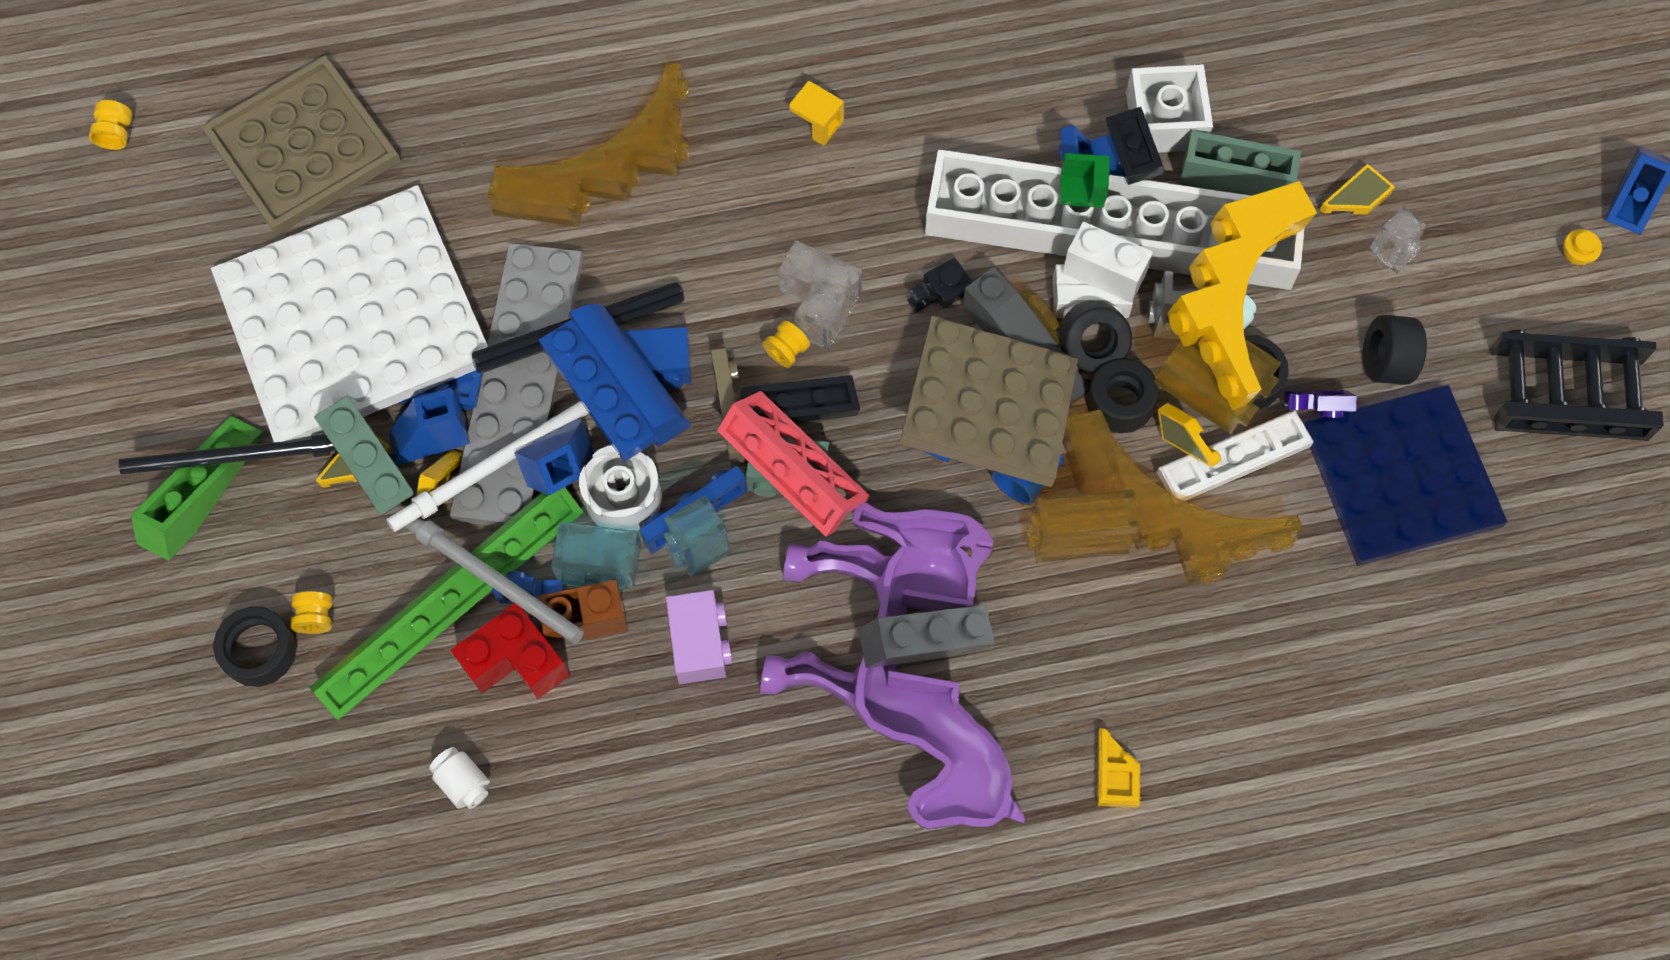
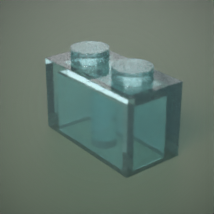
M706 495L664 518L667 532L662 536L668 546L666 551L675 567L678 569L683 566L689 577L730 554L726 527Z
M559 522L551 566L557 580L563 581L565 585L574 587L584 586V583L597 584L617 580L620 591L623 590V587L634 588L641 550L638 531Z

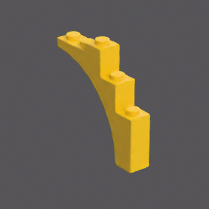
M1300 181L1224 204L1209 223L1215 240L1220 244L1203 249L1189 266L1192 281L1200 290L1180 296L1167 313L1171 329L1179 336L1184 347L1198 343L1203 360L1209 364L1218 381L1219 391L1227 399L1232 410L1246 406L1261 391L1260 384L1249 360L1244 337L1243 305L1249 278L1259 257L1277 242L1301 232L1317 214Z

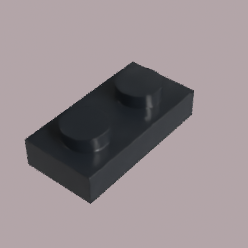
M1141 106L1106 117V125L1128 185L1164 174L1162 161Z

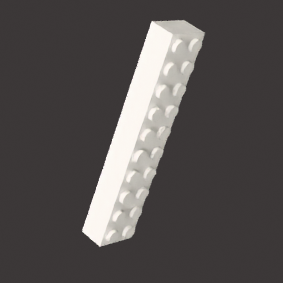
M938 149L927 208L925 235L1066 256L1084 221L1153 251L1148 269L1191 275L1189 266L1203 249L1220 244L1215 240L1209 223L1224 204L1250 197V195L1149 180L1128 185L1125 177L1109 175V190L1104 208L1061 205L1059 203L1061 167ZM1304 229L1277 242L1259 257L1248 284L1291 290L1301 269Z

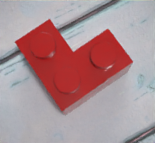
M515 603L450 650L481 694L513 670L517 672L537 700L570 676L557 653L523 609Z

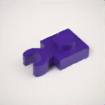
M1343 390L1284 391L1283 406L1288 407L1289 410L1315 409L1320 411V416L1338 418L1343 417L1344 411H1356L1357 396Z

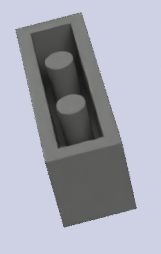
M987 605L882 617L858 628L866 668L974 654L995 644Z

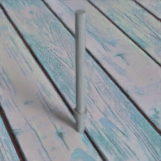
M418 518L405 526L416 534V540L429 549L436 548L571 643L576 644L583 637L584 631L445 536L444 530L432 521L425 522Z

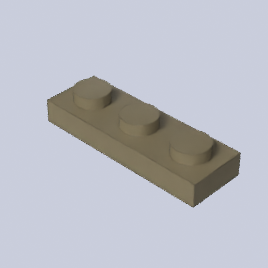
M726 348L711 350L721 414L724 420L733 403L740 401L741 397L740 395L734 396L732 385L739 383L736 360L728 362ZM726 440L731 469L735 466H746L745 458Z

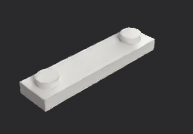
M1293 410L1208 446L1217 450L1221 455V462L1212 468L1187 455L1159 467L1157 474L1174 505H1177L1310 448L1313 440L1297 412Z

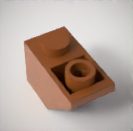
M617 580L537 596L538 600L582 629L584 634L581 639L590 640L628 631L622 595ZM541 622L544 636L564 638Z

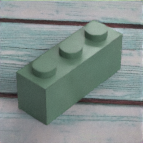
M1192 130L1184 154L1179 184L1253 196L1297 182L1301 151Z
M348 395L314 416L380 516H383L414 496L415 493Z

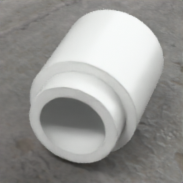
M451 747L439 754L431 763L429 769L433 773L432 779L458 809L466 806L472 809L487 797L488 791L486 789L490 781L465 752H459L455 747Z

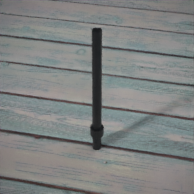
M325 433L311 434V438L119 459V471L123 475L313 454L314 457L330 456L331 451H336Z

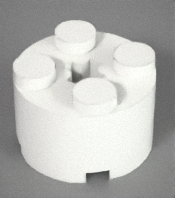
M612 445L599 449L592 455L593 458L588 464L583 467L579 477L580 492L587 512L602 531L618 534L638 531L644 527L643 525L649 517L659 512L661 507L662 490L656 466L651 458L641 452L623 462ZM625 487L623 491L618 490V488Z

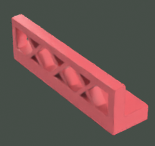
M762 391L733 403L717 430L825 537L834 533L847 513L863 505L870 496ZM757 406L768 418L759 416L752 408ZM780 434L788 436L795 444L786 442ZM807 460L816 463L822 471L814 469ZM835 487L843 489L852 498L846 500Z

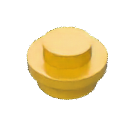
M1584 229L1574 230L1564 240V255L1572 264H1590L1600 256L1602 243L1598 236L1591 231Z

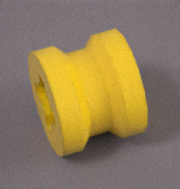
M783 320L777 326V333L774 336H768L762 342V345L774 361L785 368H790L795 363V356L798 353L805 352L810 347V342L797 326Z
M313 591L294 594L291 606L295 609V616L291 619V629L303 634H320L330 631L332 620L328 617V610L332 607V596L327 593Z

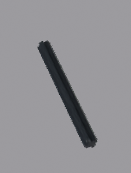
M674 282L607 305L605 308L615 322L621 325L681 304L684 301V294L681 286ZM571 318L473 352L471 358L474 368L478 373L482 374L544 352L540 346L539 339L567 323Z

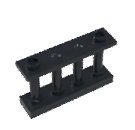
M1523 330L1502 332L1490 348L1491 355L1508 356L1511 400L1506 401L1494 416L1495 431L1649 441L1664 426L1663 412L1647 411V408L1643 407L1639 365H1643L1657 349L1656 342L1641 341V339L1636 337L1604 339L1528 334ZM1524 357L1546 359L1549 392L1548 404L1531 403L1527 399ZM1563 360L1585 362L1588 406H1571L1565 401ZM1601 362L1623 364L1626 409L1609 408L1604 404Z

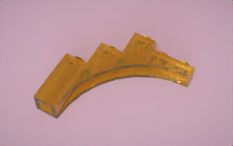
M667 62L660 84L644 110L628 127L606 143L580 156L552 164L527 167L496 165L488 193V200L493 214L496 216L579 227L582 214L588 213L590 196L629 202L631 189H637L640 171L678 177L681 163H687L689 155V142L684 141L682 127H680L682 120V110L679 109L680 100L686 101L689 85L688 79H683L681 64Z
M1101 409L1067 417L1063 445L1085 515L1097 513L1100 517L1108 516L1118 512L1123 507L1136 549L1148 547L1149 550H1159L1169 546L1172 543L1171 541H1174L1187 583L1200 581L1202 585H1207L1220 581L1228 571L1232 563V557L1234 561H1243L1255 556L1258 551L1270 549L1271 552H1281L1287 550L1294 545L1303 530L1298 515L1272 519L1236 518L1206 511L1180 500L1152 482L1128 459L1112 436Z

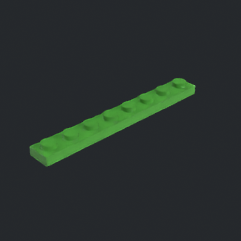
M565 487L551 495L541 493L476 547L471 554L503 576H506V573L514 572L584 512ZM456 564L309 688L335 718L339 720L492 590V587L459 564Z

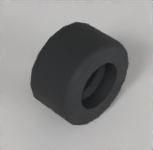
M1088 300L1075 305L1066 313L1060 324L1059 341L1066 355L1078 359V368L1089 373H1096L1101 365L1110 360L1127 357L1132 345V332L1129 322L1114 306L1103 301ZM1095 323L1106 325L1109 331L1106 343L1096 350L1085 348L1081 340L1084 331Z
M1377 316L1371 322L1363 342V367L1367 377L1377 383L1399 385L1413 383L1420 375L1426 359L1427 338L1423 324L1415 317Z
M1127 358L1110 360L1101 365L1092 377L1087 396L1089 414L1098 425L1107 431L1122 434L1140 429L1146 425L1156 407L1159 395L1157 379L1151 370L1139 361ZM1113 387L1128 388L1137 396V401L1133 405L1117 404L1111 400L1108 391Z

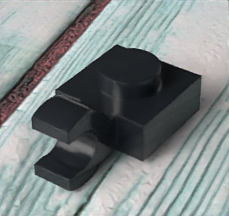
M954 257L926 272L923 277L924 283L917 284L909 290L912 297L907 302L915 313L925 309L935 301H938L944 309L964 298L965 288L973 281Z

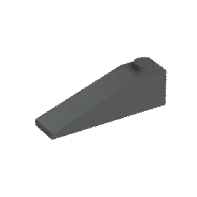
M994 267L965 288L962 309L983 331L1063 353L1021 295ZM1077 370L1070 406L1088 393L1090 388Z

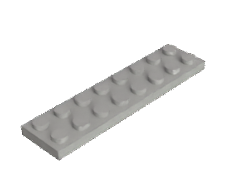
M509 243L487 343L488 347L571 318L569 312L573 311L584 259L582 251ZM545 352L483 373L477 407L473 408L468 430L470 444L465 445L459 474L551 419L560 372ZM514 459L455 495L450 517L455 522L502 527L535 499L537 490L527 487L518 461Z

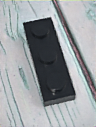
M852 375L742 387L740 392L742 400L762 391L794 423L857 416L860 411ZM757 406L752 408L759 416L768 418Z

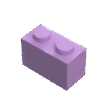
M714 590L666 597L678 683L686 684L726 678L725 664H732L729 640L721 641L720 626H727L724 602L716 603Z

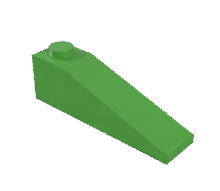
M230 416L196 451L258 444L263 437V431ZM246 461L178 468L131 514L136 544L170 561L195 535Z

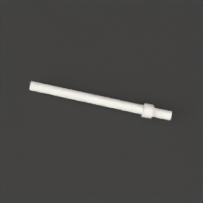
M579 401L432 492L424 491L412 498V504L386 519L388 525L393 532H397L419 517L423 519L438 511L437 506L516 459L514 452L578 418H583L589 414Z

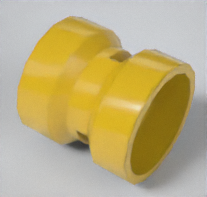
M101 100L96 103L93 115L96 123H93L90 127L89 140L93 144L105 149H123L127 144L128 133L125 129L131 124L132 110L117 101Z

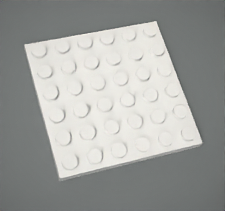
M418 185L211 268L274 442L311 438V434L324 433L314 416L347 395L360 414L365 417L473 372L476 369L473 366L471 354L488 347Z

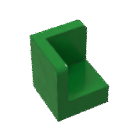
M1064 154L1060 175L1059 203L1069 206L1104 208L1109 190L1110 156Z

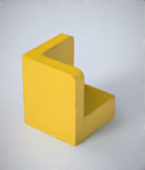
M809 80L789 104L791 112L812 124V139L823 146L844 122V101Z

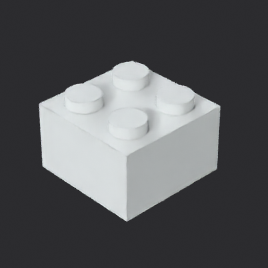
M1204 64L1131 69L1126 90L1128 110L1142 107L1158 152L1186 151L1192 130L1211 134L1213 122Z

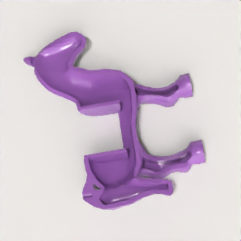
M865 502L854 509L852 523L862 530L873 532L898 542L901 547L894 555H885L878 547L870 543L845 546L835 545L826 540H817L810 547L789 543L783 580L800 583L811 575L831 572L853 576L867 583L878 594L881 605L877 618L906 615L907 608L931 612L972 607L976 589V572L992 551L993 539L979 522L968 515L928 509L896 513L884 512ZM963 549L972 550V555L970 558L969 555ZM802 651L789 659L776 655L766 656L760 694L776 695L788 687L800 685L821 688L833 694L851 708L869 729L893 742L910 744L923 749L945 764L934 780L913 792L907 803L912 819L920 827L929 830L960 825L987 827L996 824L1003 818L1014 819L1022 823L1025 822L1023 812L1010 795L1013 781L1011 770L1001 745L959 704V683L896 672L897 664L866 668L864 655L860 665L853 673L834 668L822 661L814 653Z

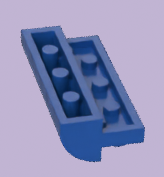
M588 304L569 312L570 321L539 339L540 346L623 462L653 443L660 447L691 427L683 412L603 305Z

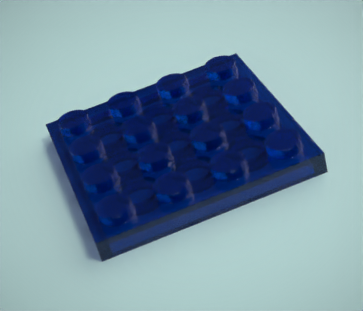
M1449 385L1357 408L1356 411H1345L1343 417H1322L1307 421L1304 424L1313 440L1310 449L1357 566L1502 528L1508 522Z

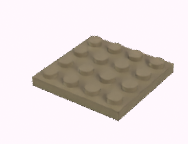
M326 55L201 126L205 135L276 236L401 162L398 153Z
M931 316L899 444L1052 488L1057 475L1078 359L1053 350Z

